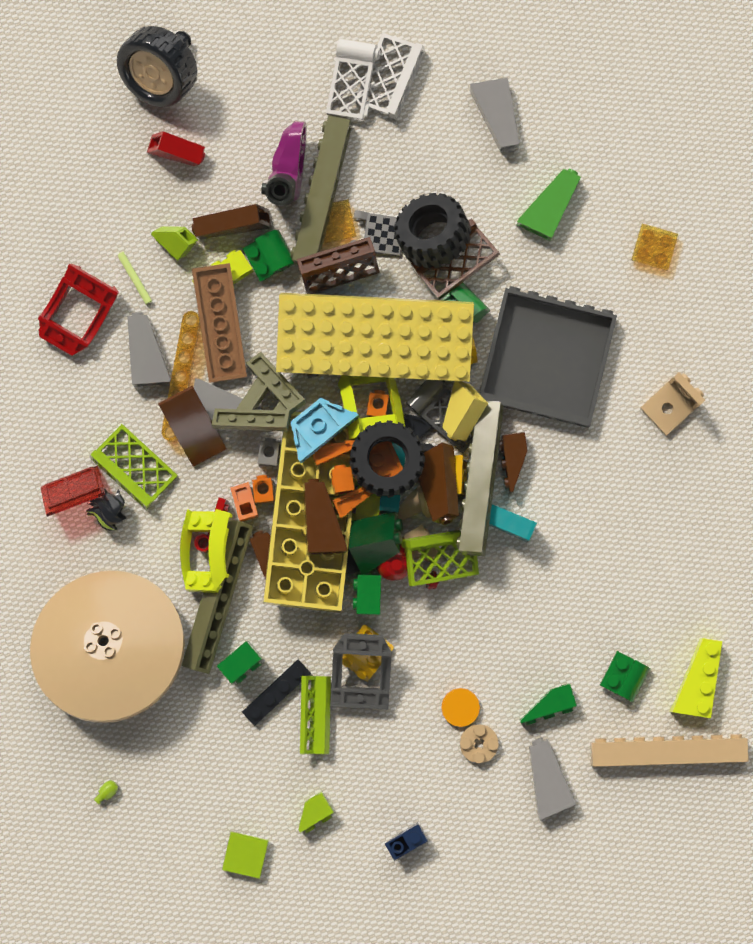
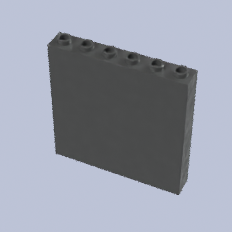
M510 286L509 289L505 288L479 394L486 401L501 402L504 408L589 428L617 315H614L613 311L602 309V311L594 310L595 307L591 305L577 306L576 302L565 300V302L557 301L558 298L547 295L546 298L541 297L539 293L534 291L524 293L520 292L521 289Z

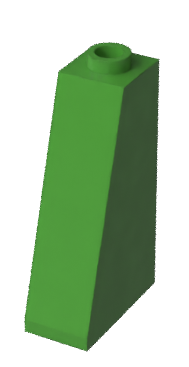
M563 169L520 216L516 225L551 241L581 178L578 172L573 169Z

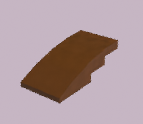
M193 385L158 403L193 467L227 449L217 429H213L212 420Z

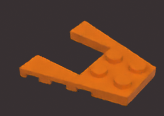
M355 440L325 444L312 455L316 466L350 452ZM380 442L370 451L369 464L376 474L383 477H392L402 471L403 467L391 442ZM361 487L332 500L340 519L373 493L370 494L366 492L364 487Z

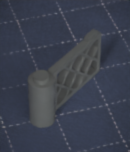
M426 379L406 404L463 454L470 443H473V436L471 439L470 435L468 436L467 443L462 448L457 441L450 439L447 436L448 433L442 430V422L444 420H442L441 408H447L448 406H441V397L445 393L451 396V391L443 384L445 380ZM431 409H439V420H431L426 414Z

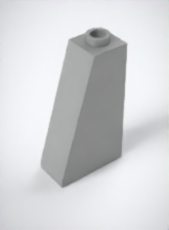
M508 78L470 84V93L499 151H505V153L516 151L519 148V138Z
M143 312L132 313V316H127L132 385L137 387L172 384V379L149 317L144 315Z
M195 378L194 389L211 420H213L215 408L237 409L243 400L241 397ZM258 406L256 410H262L261 406Z
M541 737L532 741L533 745L529 746L537 814L540 820L576 805L548 739L543 740Z

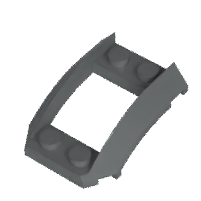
M345 633L333 648L330 706L388 710L392 652L382 635ZM343 654L382 656L380 688L341 686Z

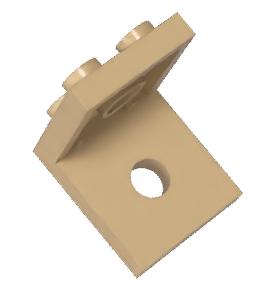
M678 372L640 407L665 436L705 401L703 398L705 396L699 388H694L690 384V378L684 373ZM667 403L672 406L670 414H665L662 411L663 404Z

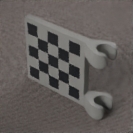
M356 210L353 218L366 221L364 238H371L375 253L400 256L401 248L394 234L395 222H398L397 217Z

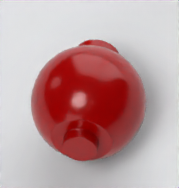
M401 544L400 553L376 567L377 572L383 578L390 581H398L408 575L405 548Z

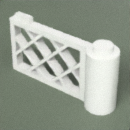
M344 39L338 40L336 62L326 110L327 114L361 120L364 119V116L368 117L370 105L366 103L373 66L380 57V49H378L376 44ZM340 62L347 63L351 70L342 75L339 71ZM361 66L368 67L367 74L360 78L355 70ZM354 72L359 80L349 86L345 78ZM343 80L348 88L339 94L336 90V84ZM361 83L364 87V93L357 97L352 89ZM351 91L355 99L346 105L341 97ZM340 99L344 107L339 111L332 110L333 102ZM358 102L361 106L360 114H353L349 107Z

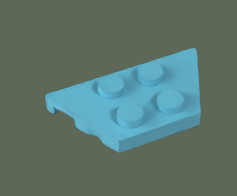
M323 398L318 399L291 421L299 462L303 463L358 419L359 415L354 411L351 412L344 409L340 405L332 404Z

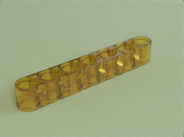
M194 311L186 312L182 318L168 398L173 396L176 391H183L190 386L200 332L199 315ZM191 316L197 318L194 325L187 324V319ZM186 335L193 336V341L190 344L183 342ZM184 353L190 355V359L186 363L180 361V357ZM178 373H186V379L184 381H177ZM164 416L162 436L169 442H175L178 440L176 436L172 438L166 436L167 430L171 427Z

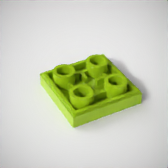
M231 831L222 870L260 879L269 840Z

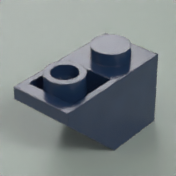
M417 822L384 844L395 861L428 842V839Z

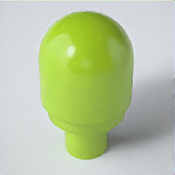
M112 780L106 781L99 788V794L94 798L95 802L100 804L104 799H111L118 791L117 783Z

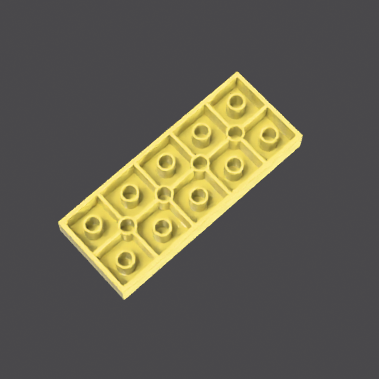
M280 293L276 372L470 382L474 302Z
M295 411L291 414L288 431L282 432L263 604L340 613L342 611L352 511L340 519L332 500L348 493L334 495L330 472L337 465L350 467L351 451L316 466L312 455L303 463H300L297 457L291 421L302 412ZM348 427L326 444L348 441ZM353 477V483H354V489H355L356 478ZM308 479H319V482L325 483L347 546L346 553L307 555L303 485L304 482H308Z

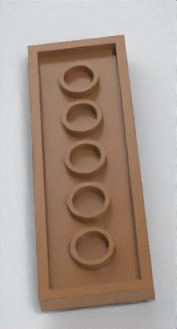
M230 263L192 268L209 383L247 377Z

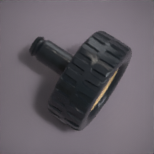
M146 26L135 31L123 43L117 54L119 75L130 92L141 101L152 106L170 107L177 104L191 90L197 79L196 60L189 49L191 45L190 35L184 31H178L174 34L158 26Z

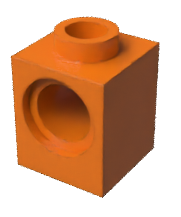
M374 390V393L370 392L367 417L386 415L389 395H385V391ZM380 399L384 405L382 408L376 409L372 405L373 401Z
M346 465L334 466V469L330 472L334 495L354 491L351 467H346Z
M268 475L256 476V479L252 480L255 504L274 502L272 478H268ZM261 484L268 485L269 489L266 494L258 492V487Z

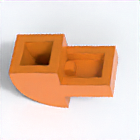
M249 482L230 487L239 521L243 522L259 517Z

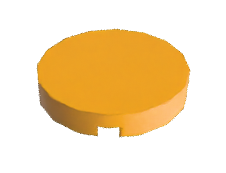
M457 688L446 694L442 701L441 709L443 716L450 724L463 727L475 721L479 715L480 705L474 693L468 689Z

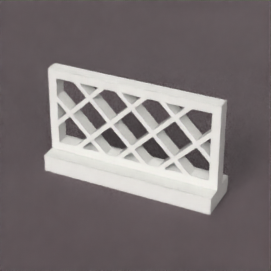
M382 33L377 45L378 49L383 52L380 53L379 58L384 56L388 64L377 69L374 63L373 68L375 67L376 70L372 72V75L378 74L380 82L369 87V91L374 99L367 101L366 104L370 105V109L390 115L391 118L398 120L425 54V48L422 44H414ZM386 39L392 41L395 47L384 51L382 46ZM405 46L411 48L408 55L401 57L398 49ZM397 51L400 59L389 63L386 55ZM402 62L404 67L402 72L394 74L392 66ZM390 68L393 76L382 80L379 72ZM395 79L397 84L395 89L387 92L384 84ZM362 84L357 93V97L364 93V87ZM382 85L386 93L375 97L372 89ZM388 97L389 104L387 109L379 107L377 101Z

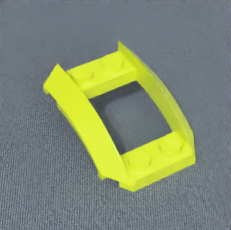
M341 375L338 387L344 409L357 413L351 386L386 382L393 412L392 415L356 419L348 426L349 440H355L357 435L363 432L367 426H372L375 422L379 421L384 423L389 420L396 424L400 422L405 427L395 378Z
M187 509L180 539L181 569L187 591L218 593L222 587L220 585L222 581L229 577V574L226 572L225 552L229 532L227 524L233 514L218 509L215 512L191 511ZM192 532H210V572L191 571Z

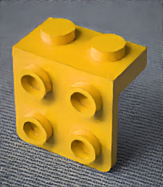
M363 625L356 633L379 635L367 625ZM385 640L390 650L392 651L393 645L390 644L387 640ZM343 654V666L351 669L360 679L366 682L370 680L381 666L382 656Z

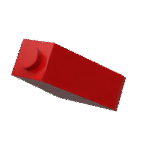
M162 131L151 136L147 153L187 165L197 166L205 158V146Z

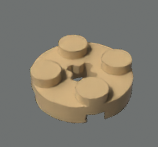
M481 724L469 726L464 730L460 739L462 754L469 761L475 763L491 760L499 746L496 733L490 727ZM475 739L484 740V747L482 749L474 747L476 744L474 742Z

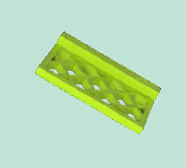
M123 424L97 450L95 449L90 454V459L145 510L151 506V503L178 476ZM122 430L128 435V442H117V435ZM128 445L129 455L117 456V446ZM130 445H139L142 448V455H131ZM106 446H115V456H106L102 450ZM142 458L143 468L131 469V459ZM144 458H153L156 461V468H145ZM117 459H129V469H120L117 466ZM145 471H156V481L145 482ZM158 471H167L171 477L167 481H159ZM131 472H143V482H134L131 479ZM157 484V492L152 497L145 492V485Z
M461 530L402 539L401 546L405 548L409 586H418L479 574L477 556L463 555L464 559L460 565L453 560L457 553L460 552L457 549L456 543L458 537L461 536ZM448 545H452L455 548L451 556L444 552ZM433 547L438 551L434 559L427 555ZM417 550L422 554L417 562L412 560L411 551ZM441 555L448 559L443 568L437 563ZM424 558L431 562L426 571L420 566ZM468 560L472 563L473 571L467 572L463 568ZM451 563L457 567L452 575L446 571ZM434 566L440 570L435 578L429 574ZM417 569L424 573L419 581L414 579V573Z

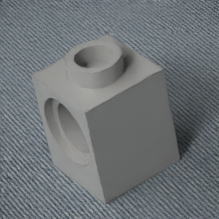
M265 438V441H260L258 465L278 467L280 443H276V439ZM267 447H272L274 455L266 457L264 450Z

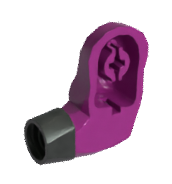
M294 121L282 133L279 145L273 156L272 173L268 177V182L262 183L261 194L266 195L272 204L279 206L289 205L300 196L307 139L306 122Z

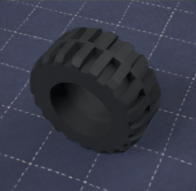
M429 193L427 196L425 194L420 195V198L412 199L408 206L405 205L402 208V213L398 214L396 218L398 222H395L394 225L395 238L403 254L414 265L419 267L423 265L424 268H431V266L439 268L442 264H450L451 260H456L460 257V252L465 251L467 248L466 244L470 241L471 227L462 206L453 197H447L446 194L439 193V195L436 193ZM437 222L447 223L444 230L437 236L429 239L418 238L422 230L430 224Z
M389 420L384 423L379 421L375 422L372 426H367L363 432L357 435L350 453V467L353 477L356 478L360 487L366 489V492L374 493L378 497L387 496L390 498L394 497V495L404 494L405 491L410 490L419 480L425 463L424 447L421 445L418 435H415L410 427L406 428L400 422L396 424ZM380 442H393L404 451L406 462L399 474L392 477H383L372 470L369 464V454L372 448Z

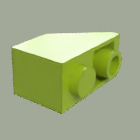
M162 226L151 233L156 242L161 244L177 261L186 256L198 241L186 227Z
M323 792L305 801L298 829L300 833L303 831L308 833L316 828L314 824L319 821L324 823L332 818L331 814L334 813V810Z

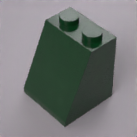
M396 512L351 521L349 550L362 575L400 553L403 522L401 519H398Z

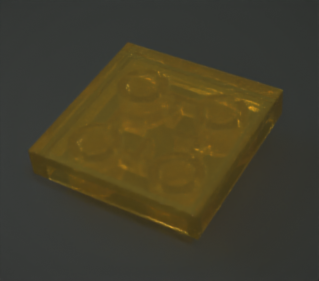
M349 199L333 202L323 244L356 237Z
M642 223L631 261L668 271L678 233Z

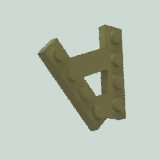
M260 352L246 362L247 367L257 379L237 409L215 408L212 420L213 429L288 431L291 414L306 404L305 399L280 372H276L275 366ZM268 391L279 401L274 410H256Z

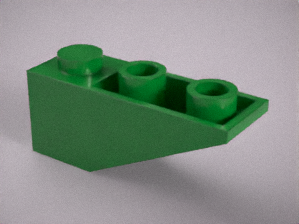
M568 683L550 689L520 719V723L525 722V725L536 723V719L540 717L546 720L555 717L554 713L562 711V714L574 711L573 707L577 705L571 685Z

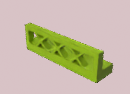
M302 676L300 754H329L331 676ZM308 680H311L310 690L308 689ZM308 721H310L309 729L307 728ZM308 740H309V750H307V741H308Z

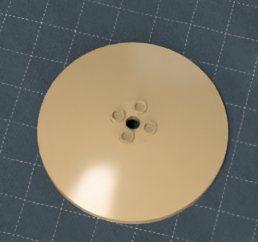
M122 571L91 573L64 586L42 609L31 636V666L36 681L43 693L65 713L90 722L108 723L134 717L152 707L171 687L178 675L183 660L185 647L184 631L180 616L171 600L158 586L149 580ZM103 637L109 639L106 646L99 645V641Z

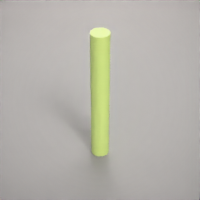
M125 253L118 254L119 260L146 305L152 302V299Z

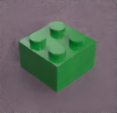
M358 575V579H354L353 590L357 591V598H353V610H357L356 614L380 615L381 575Z
M245 641L219 663L217 668L231 684L235 682L240 684L248 677L246 673L250 669L253 672L262 665L260 661L263 657L249 641Z

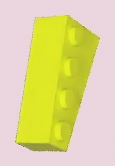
M705 638L699 639L670 712L711 718L722 641Z

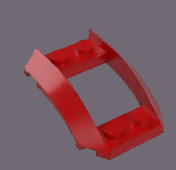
M69 264L53 296L38 317L40 326L39 337L71 356L84 350L90 345L102 326L119 291L115 286L111 287L82 270L81 266ZM71 287L101 304L95 318L82 338L52 321Z

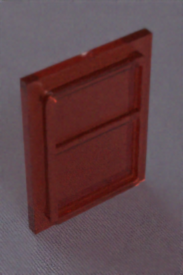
M98 465L40 487L47 517L105 495Z

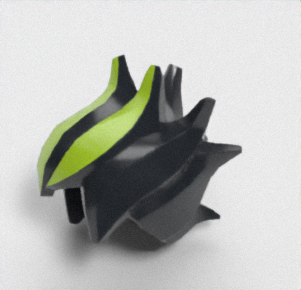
M101 489L102 498H94L87 502L88 505L93 506V508L86 510L88 512L87 515L94 516L103 529L108 531L117 530L115 524L126 519V516L121 513L125 500L121 496L119 489L116 495L108 493L106 489Z

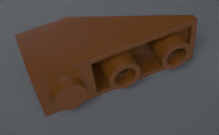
M525 432L502 435L499 443V451H503L504 459H501L502 470H506L507 478H504L505 490L509 489V493L514 491L528 451Z

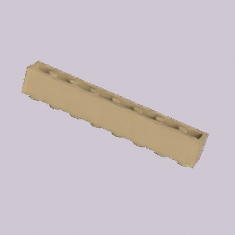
M730 734V738H723V735H711V739H703V735H692V739H684V736H672V740H665L664 736H655L653 740H645V737H633L634 741H626V738H614V741L606 742V738H595V742H590L591 766L748 762V739L742 738V734Z

